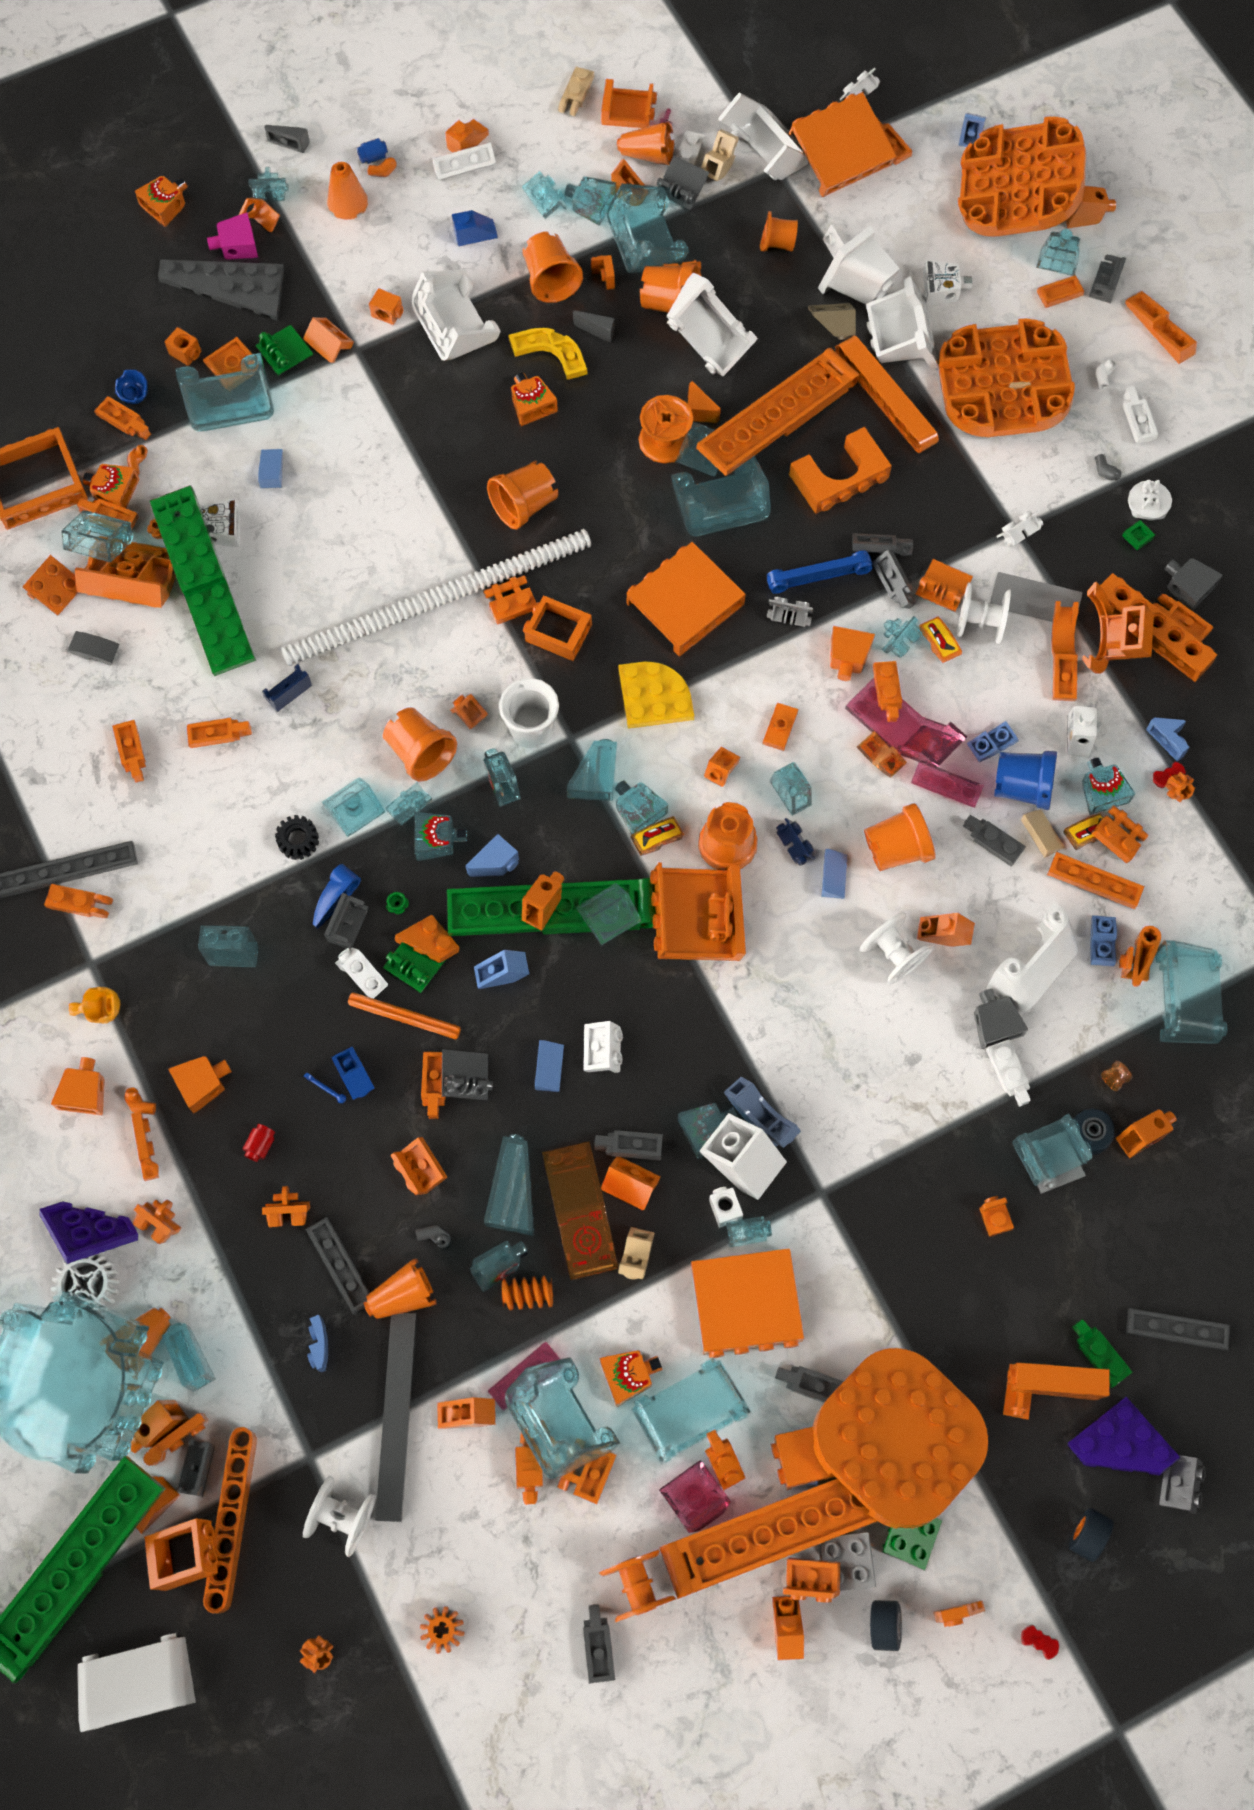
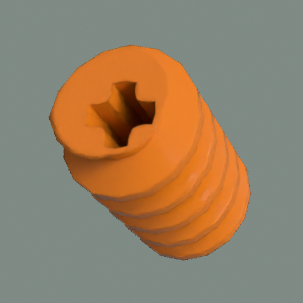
M533 1276L531 1283L528 1284L526 1278L523 1277L520 1285L513 1278L509 1286L506 1279H503V1308L507 1304L508 1309L513 1310L516 1303L519 1310H522L526 1302L529 1309H532L535 1301L539 1308L543 1307L544 1301H547L548 1306L552 1307V1278L548 1282L546 1277L542 1276L541 1282L538 1283L536 1277Z

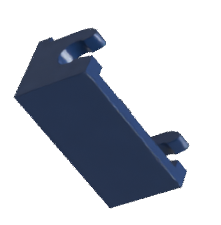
M299 664L294 666L295 671L272 689L268 691L265 688L262 691L263 697L277 712L312 686L308 673L306 671L302 672Z

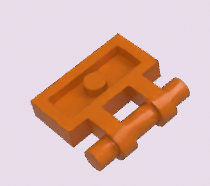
M524 575L518 578L514 576L505 583L499 585L496 583L491 585V588L483 590L486 599L493 596L496 599L489 602V607L497 625L533 612L536 600L530 587L524 590L520 588V586L527 584ZM511 589L514 592L513 594H510L505 597H503L501 594Z
M1113 805L1108 810V813L1114 818L1111 819L1107 815L1102 818L1092 832V835L1127 864L1141 847V844L1135 838L1137 837L1143 842L1149 835L1142 830L1143 827L1139 823L1135 824L1128 818V814L1123 809L1119 810ZM1120 823L1129 830L1128 833L1119 826Z
M576 1439L573 1448L570 1447L567 1454L569 1459L565 1469H561L559 1474L560 1481L557 1488L567 1491L570 1482L577 1484L573 1495L597 1505L617 1455L594 1445L590 1454L582 1452L586 1442ZM579 1460L586 1462L580 1477L574 1474Z

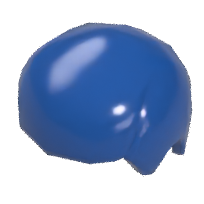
M127 369L116 380L115 392L121 401L129 405L138 404L147 396L148 382L143 373Z

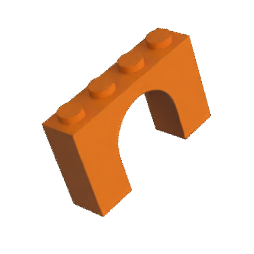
M865 427L847 435L844 448L858 469L857 473L848 479L835 480L825 476L810 454L791 463L789 475L815 514L827 511L833 505L845 502L851 496L859 492L863 493L877 483L881 484L889 478L892 465Z

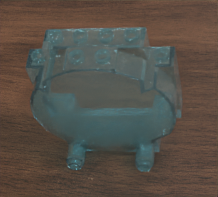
M63 1292L58 1302H50L46 1308L37 1305L15 1303L12 1309L6 1310L0 1316V1324L3 1328L0 1336L1 1437L20 1454L35 1460L50 1461L75 1474L89 1473L96 1462V1454L110 1461H121L131 1450V1441L135 1432L140 1428L143 1412L149 1405L155 1383L162 1374L161 1369L164 1362L140 1351L141 1346L144 1345L147 1339L149 1326L77 1293Z

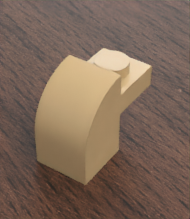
M722 129L718 131L713 149L705 154L701 167L710 172L709 178L719 181L725 177L736 157L734 152L739 137Z
M630 1228L619 1267V1274H623L629 1279L644 1278L654 1232Z

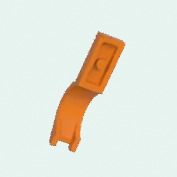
M1061 601L1055 602L1051 635L1053 655L1052 700L1076 701L1078 655L1075 652L1074 635L1079 602H1074L1073 607H1062Z

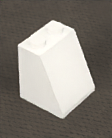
M729 1113L700 1149L701 1154L741 1192L757 1200L786 1164V1160L763 1129Z

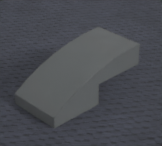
M75 631L67 652L87 660L92 658L111 666L120 644L96 635Z

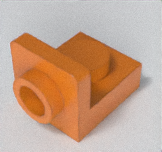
M611 255L592 257V274L600 273L601 281L606 283V289H615V276Z
M463 694L452 702L454 707L450 709L452 713L456 712L469 729L475 727L488 715L472 694L465 697Z
M720 747L709 760L704 777L723 787L726 784L728 775L738 765L741 757Z
M994 1196L984 1200L985 1204L979 1210L989 1237L1013 1230L1014 1226L1006 1207V1197L999 1199L998 1196Z

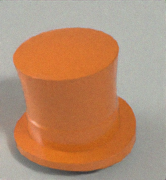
M768 211L760 242V250L766 252L768 248H779L792 252L797 237L798 221L772 217V211Z

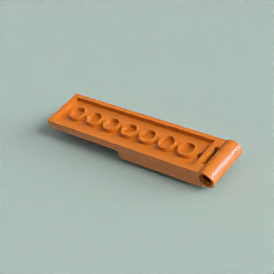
M828 348L810 363L699 441L696 449L727 476L782 435L788 436L847 393L849 388L857 384L861 375L832 348Z
M838 1479L671 1542L659 1547L676 1597L679 1599L877 1521L868 1514L869 1510ZM697 1558L703 1559L702 1565L696 1563Z

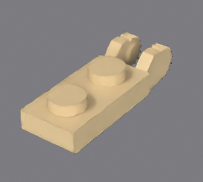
M575 67L559 103L558 112L564 113L567 105L571 104L570 115L576 116L594 80V71Z

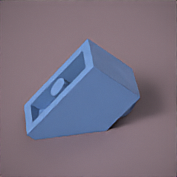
M971 113L965 114L959 146L967 147L969 143L973 144L980 138L979 134L983 132L985 126V116Z
M497 834L465 865L467 874L470 877L502 876L507 871L511 872L518 865V851Z
M503 950L474 966L478 989L513 983L529 975L526 954L520 951Z

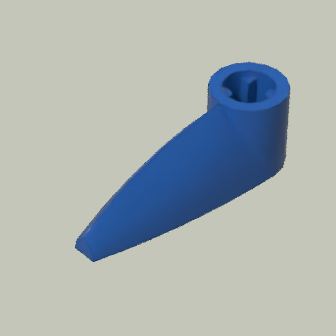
M344 864L338 865L330 875V881L318 900L313 919V925L317 929L334 913L342 893L350 896L361 882V878Z

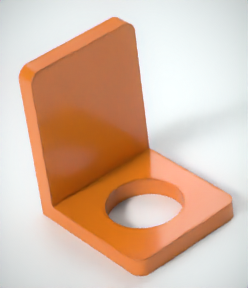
M246 198L239 215L247 213V208L254 204V208L248 212L249 218H254L268 232H273L280 215L263 199Z
M1130 946L1125 954L1120 956L1119 968H1122L1121 978L1132 979L1133 972L1131 969L1134 962V947ZM1150 968L1143 979L1145 982L1149 980Z

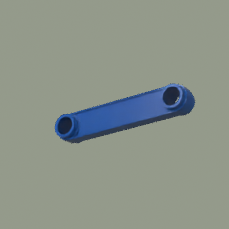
M858 551L846 558L787 571L781 569L773 570L767 574V583L771 592L778 594L784 592L789 587L852 573L857 575L866 574L872 570V561L867 551Z

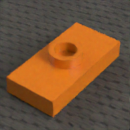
M777 702L763 740V745L784 751L799 709Z

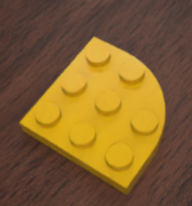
M656 662L618 665L628 729L694 720L690 690L685 680L675 670Z

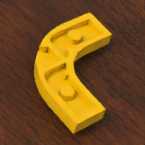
M534 328L509 335V341L515 357L535 351H547L558 357L567 380L587 375V368L581 351L569 336H563L556 333L554 329Z

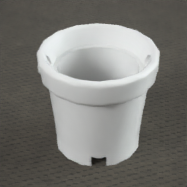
M520 679L510 684L501 695L499 708L501 717L509 728L514 741L527 748H536V745L541 743L543 745L546 744L553 735L554 722L559 710L557 694L549 684L539 679Z

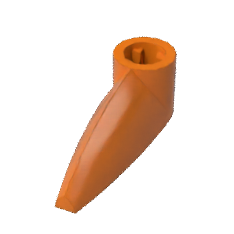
M1154 926L1142 928L1135 940L1136 951L1132 973V985L1134 987H1138L1146 976L1161 941V932Z

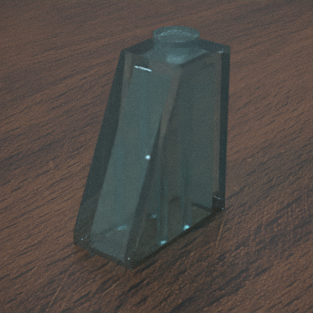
M609 739L594 740L567 785L568 798L613 801L617 742Z
M177 1323L167 1329L168 1333L162 1335L182 1386L194 1392L216 1380L191 1327L186 1323Z

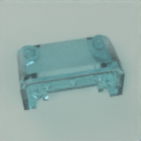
M621 184L608 207L607 219L626 270L629 273L643 272L645 266H663V264L681 262L689 253L685 241L677 240L675 243L673 242L663 214L669 206V198L664 187Z
M261 353L244 357L241 361L242 371L207 378L199 379L197 370L190 366L175 368L188 419L195 431L203 432L263 421L271 418L274 414L270 383Z
M755 456L735 469V475L694 484L692 475L687 472L671 475L672 485L688 533L693 536L705 535L765 520L770 515L769 481Z
M1164 940L1158 947L1155 955L1156 963H1161L1159 970L1163 972L1165 1013L1162 1015V1020H1165V1029L1160 1030V1042L1218 1044L1227 1033V1024L1223 1022L1219 970L1222 966L1221 954H1218L1217 950L1176 940Z
M571 1357L527 1367L505 1393V1402L543 1473L549 1479L562 1477L614 1451L620 1444L611 1428L601 1427L597 1431L595 1430L575 1395L573 1388L579 1381V1371Z
M711 1358L700 1365L702 1369L650 1398L648 1395H644L634 1401L636 1406L632 1408V1412L660 1465L672 1460L677 1455L676 1453L681 1454L684 1450L706 1439V1434L714 1429L718 1432L727 1426H731L734 1421L739 1422L750 1416L751 1411L721 1360L715 1362L714 1358Z

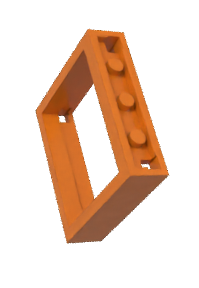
M59 427L0 448V466L59 445L74 482L72 485L7 509L4 508L0 498V519L6 530L76 505L80 498L89 500Z

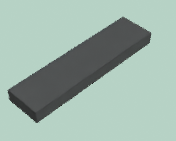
M325 1217L308 1227L306 1231L349 1309L355 1315L365 1309L366 1296L370 1292L328 1217Z
M1129 1308L1126 1334L1227 1351L1229 1349L1230 1325Z

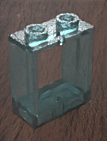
M83 510L61 530L63 550L107 562H112L133 540L131 522ZM93 532L96 534L107 536L109 538L103 539L89 534Z
M200 926L198 949L209 966L256 967L258 943L249 927ZM226 930L227 933L223 935L222 931Z

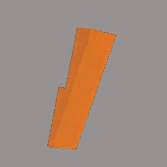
M1140 291L1126 300V306L1178 364L1195 355L1197 341L1169 320L1170 313L1146 293Z

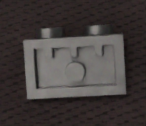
M1179 1455V1460L1163 1473L1159 1505L1196 1514L1197 1508H1200L1202 1504V1493L1199 1492L1200 1482H1203L1205 1479V1466H1202L1203 1463L1198 1458Z

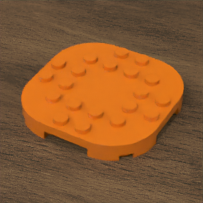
M1049 116L1044 117V123L1005 129L1003 124H999L979 134L980 138L973 144L969 143L964 150L960 163L962 178L958 206L965 224L977 234L996 237L1049 229L1061 224L1072 216L1083 200L1086 174V147L1082 132L1077 125L1073 126L1070 124L1068 119Z
M1018 319L1017 325L977 329L976 324H971L953 332L952 337L947 342L944 341L941 347L938 368L944 407L951 422L960 430L979 437L1039 432L1059 424L1068 415L1072 407L1075 384L1071 379L1067 359V345L1063 336L1056 329L1052 331L1045 327V322L1035 319ZM1012 382L1031 383V385L1024 388H1009V384Z
M901 1348L883 1349L871 1354L862 1361L820 1407L814 1419L812 1429L814 1431L813 1447L815 1454L828 1475L832 1473L869 1510L868 1514L872 1518L888 1527L896 1529L918 1528L938 1517L980 1470L988 1450L986 1425L976 1406L926 1358L913 1351Z

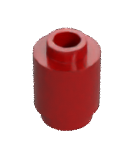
M258 1124L256 1128H253L242 1148L246 1152L244 1156L255 1162H258L259 1159L264 1160L275 1139L273 1137L275 1131L262 1124Z

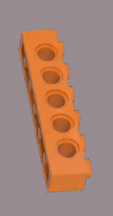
M1112 573L1100 585L1107 595L1111 615L1123 614V607L1145 605L1154 614L1153 624L1159 628L1153 626L1152 649L1194 682L1212 665L1217 654L1210 646L1203 644L1192 632L1181 627L1174 618L1167 616L1157 605L1145 599L1142 593L1127 585L1124 579Z

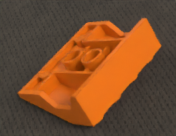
M99 536L90 548L86 567L84 569L75 568L77 592L91 596L106 597L112 600L127 601L133 604L148 605L154 608H162L170 595L176 578L166 548Z

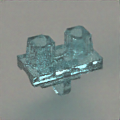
M270 166L265 167V173H258V179H248L253 197L266 201L265 192H272L273 200L284 201L286 191H289L286 179L279 178L278 172L271 173Z
M913 616L909 621H905L901 627L899 626L902 623L901 619L897 618L895 621L887 620L884 623V628L887 630L884 636L889 638L893 635V637L882 650L886 654L892 651L899 658L904 656L910 649L903 641L904 637L914 643L923 634L915 625L919 620Z
M416 782L408 790L402 791L400 796L385 808L401 826L430 803L432 797Z
M764 1216L726 1222V1227L729 1230L728 1236L730 1237L729 1248L767 1241V1237L772 1236L770 1221H764Z

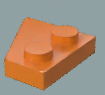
M433 915L395 935L397 943H406L414 947L413 951L425 954L438 963L457 954L460 948Z
M983 1601L935 1611L934 1616L936 1623H943L944 1627H951L963 1624V1618L985 1612Z

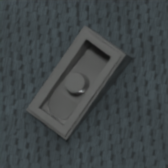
M277 125L264 126L268 142L301 153L305 152L310 143L308 130L305 128Z
M573 311L574 326L604 341L612 342L615 332L614 318Z

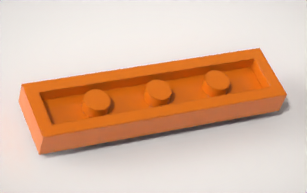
M1056 852L1047 873L1051 877L1132 909H1136L1145 887Z

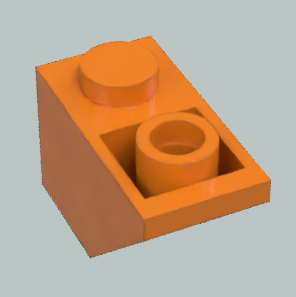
M960 913L921 917L917 939L950 947L971 945L975 923Z
M790 1596L772 1597L777 1660L804 1659V1632L799 1600L790 1599Z

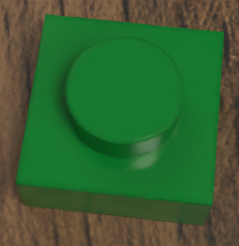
M1141 520L1123 533V537L1137 551L1153 540L1155 536Z

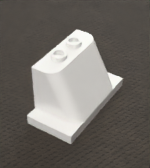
M868 226L839 248L818 287L822 294L832 288L863 304L888 295L887 291L894 285L893 280L900 268L873 238L875 231L871 226Z
M910 276L903 279L904 289L866 304L869 317L867 327L873 337L870 343L881 363L924 358L931 370L939 368V361L925 297Z

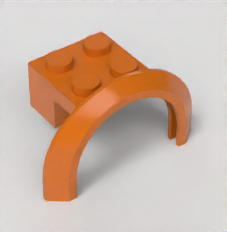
M1094 582L1087 591V596L1094 602L1098 612L1100 646L1096 658L1089 655L1088 659L1083 655L1082 660L1087 667L1095 674H1101L1107 668L1109 660L1151 657L1154 614L1145 605L1123 607V614L1111 615L1109 601L1104 589L1097 582Z

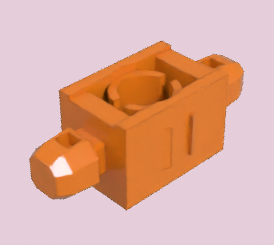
M522 1430L520 1444H523V1447H515L517 1489L525 1488V1492H522L525 1505H535L538 1500V1491H535V1488L543 1487L541 1446H533V1443H535L533 1430Z

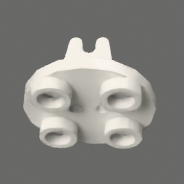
M1147 480L1134 485L1129 493L1128 503L1132 510L1131 513L1135 518L1157 520L1163 519L1171 508L1172 498L1168 489L1160 484L1159 480Z

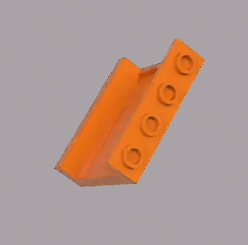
M863 92L857 95L853 93L840 103L838 101L833 102L822 111L818 109L805 119L803 117L796 119L788 133L789 136L795 134L821 184L818 190L821 197H825L891 166L897 157Z
M693 542L687 546H682L675 556L664 560L657 570L649 572L643 581L638 585L634 584L626 593L627 605L630 606L633 603L674 645L673 651L679 657L745 605L746 595Z
M658 862L650 874V882L654 884L651 903L652 906H655L656 914L653 915V928L656 929L657 937L654 938V950L658 953V959L740 961L746 954L740 865H731L728 870L662 868V862ZM727 892H730L733 910L731 915H729V922L732 923L733 930L731 937H728L724 944H721V938L713 941L708 936V919L717 918V916L708 915V899L714 893L720 894V897L723 898Z
M790 1248L691 1261L703 1355L709 1354V1358H719L724 1356V1352L734 1351V1355L749 1353V1349L759 1348V1351L763 1352L774 1350L775 1345L784 1344V1348L798 1347L799 1342L804 1340Z

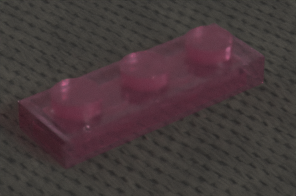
M921 760L911 781L914 785L975 808L984 787L983 784Z
M545 1341L491 1387L488 1393L495 1399L501 1409L505 1411L557 1367L562 1360Z

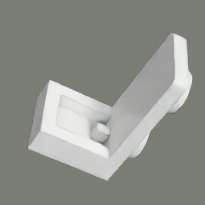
M347 948L339 954V960L335 964L352 978L367 997L374 999L388 986V983L358 949Z

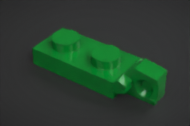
M1083 1319L1072 1327L1080 1337L1077 1340L1080 1350L1095 1369L1109 1370V1386L1111 1388L1132 1373L1131 1369L1096 1327L1091 1329Z

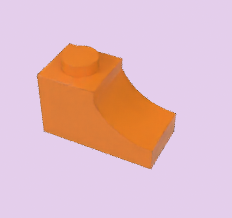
M475 119L466 124L458 120L445 132L447 149L453 153L477 146L489 135V130Z
M472 1397L437 1403L438 1429L496 1425L495 1399Z

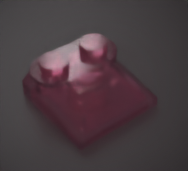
M701 1460L659 1489L688 1533L698 1532L721 1516L731 1503L728 1496Z

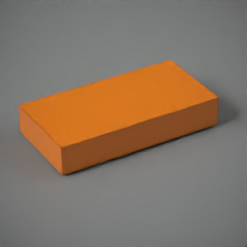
M1076 275L1038 287L1037 290L1045 308L1081 297L1085 292Z

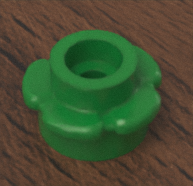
M400 892L391 893L386 899V908L390 913L402 914L409 905L408 899Z

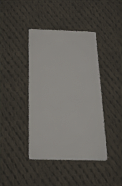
M998 572L990 603L1001 605L1005 592L1011 590L1010 612L1053 622L1055 602L1061 601L1062 607H1073L1074 602H1079V610L1082 592Z

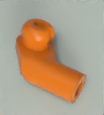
M389 157L379 166L369 165L368 175L387 177L395 170L397 162L394 158Z
M138 445L127 456L128 467L135 468L138 475L140 474L139 464L146 458L148 453L147 447L144 445Z
M130 1087L125 1091L124 1099L132 1112L155 1114L156 1103L144 1102L138 1090L134 1087Z

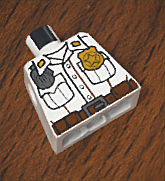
M236 500L202 506L201 511L213 544L239 547V509Z

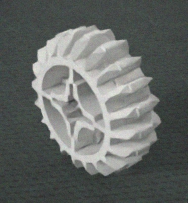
M97 1254L66 1264L65 1260H63V1264L66 1267L64 1269L56 1268L60 1276L52 1277V1281L57 1283V1285L51 1287V1291L57 1293L53 1296V1301L59 1302L57 1308L60 1310L65 1309L64 1314L67 1316L73 1314L75 1319H80L83 1315V1318L86 1320L90 1319L91 1312L95 1317L100 1316V1308L105 1312L108 1311V1307L105 1304L107 1302L115 1303L111 1295L119 1293V1290L113 1288V1286L120 1284V1280L114 1278L118 1274L116 1269H112L114 1264L111 1261L106 1262L105 1256L101 1255L98 1257ZM84 1267L98 1268L94 1272L91 1271L85 1275L78 1271ZM72 1277L74 1284L68 1294V1284ZM103 1277V1288L101 1293L99 1294L97 1291L98 1284L102 1281L101 1278ZM80 1278L87 1281V1286L91 1293L84 1290V1285ZM85 1296H88L93 1300L92 1302L84 1305H76L73 1303L77 1299L80 1300Z

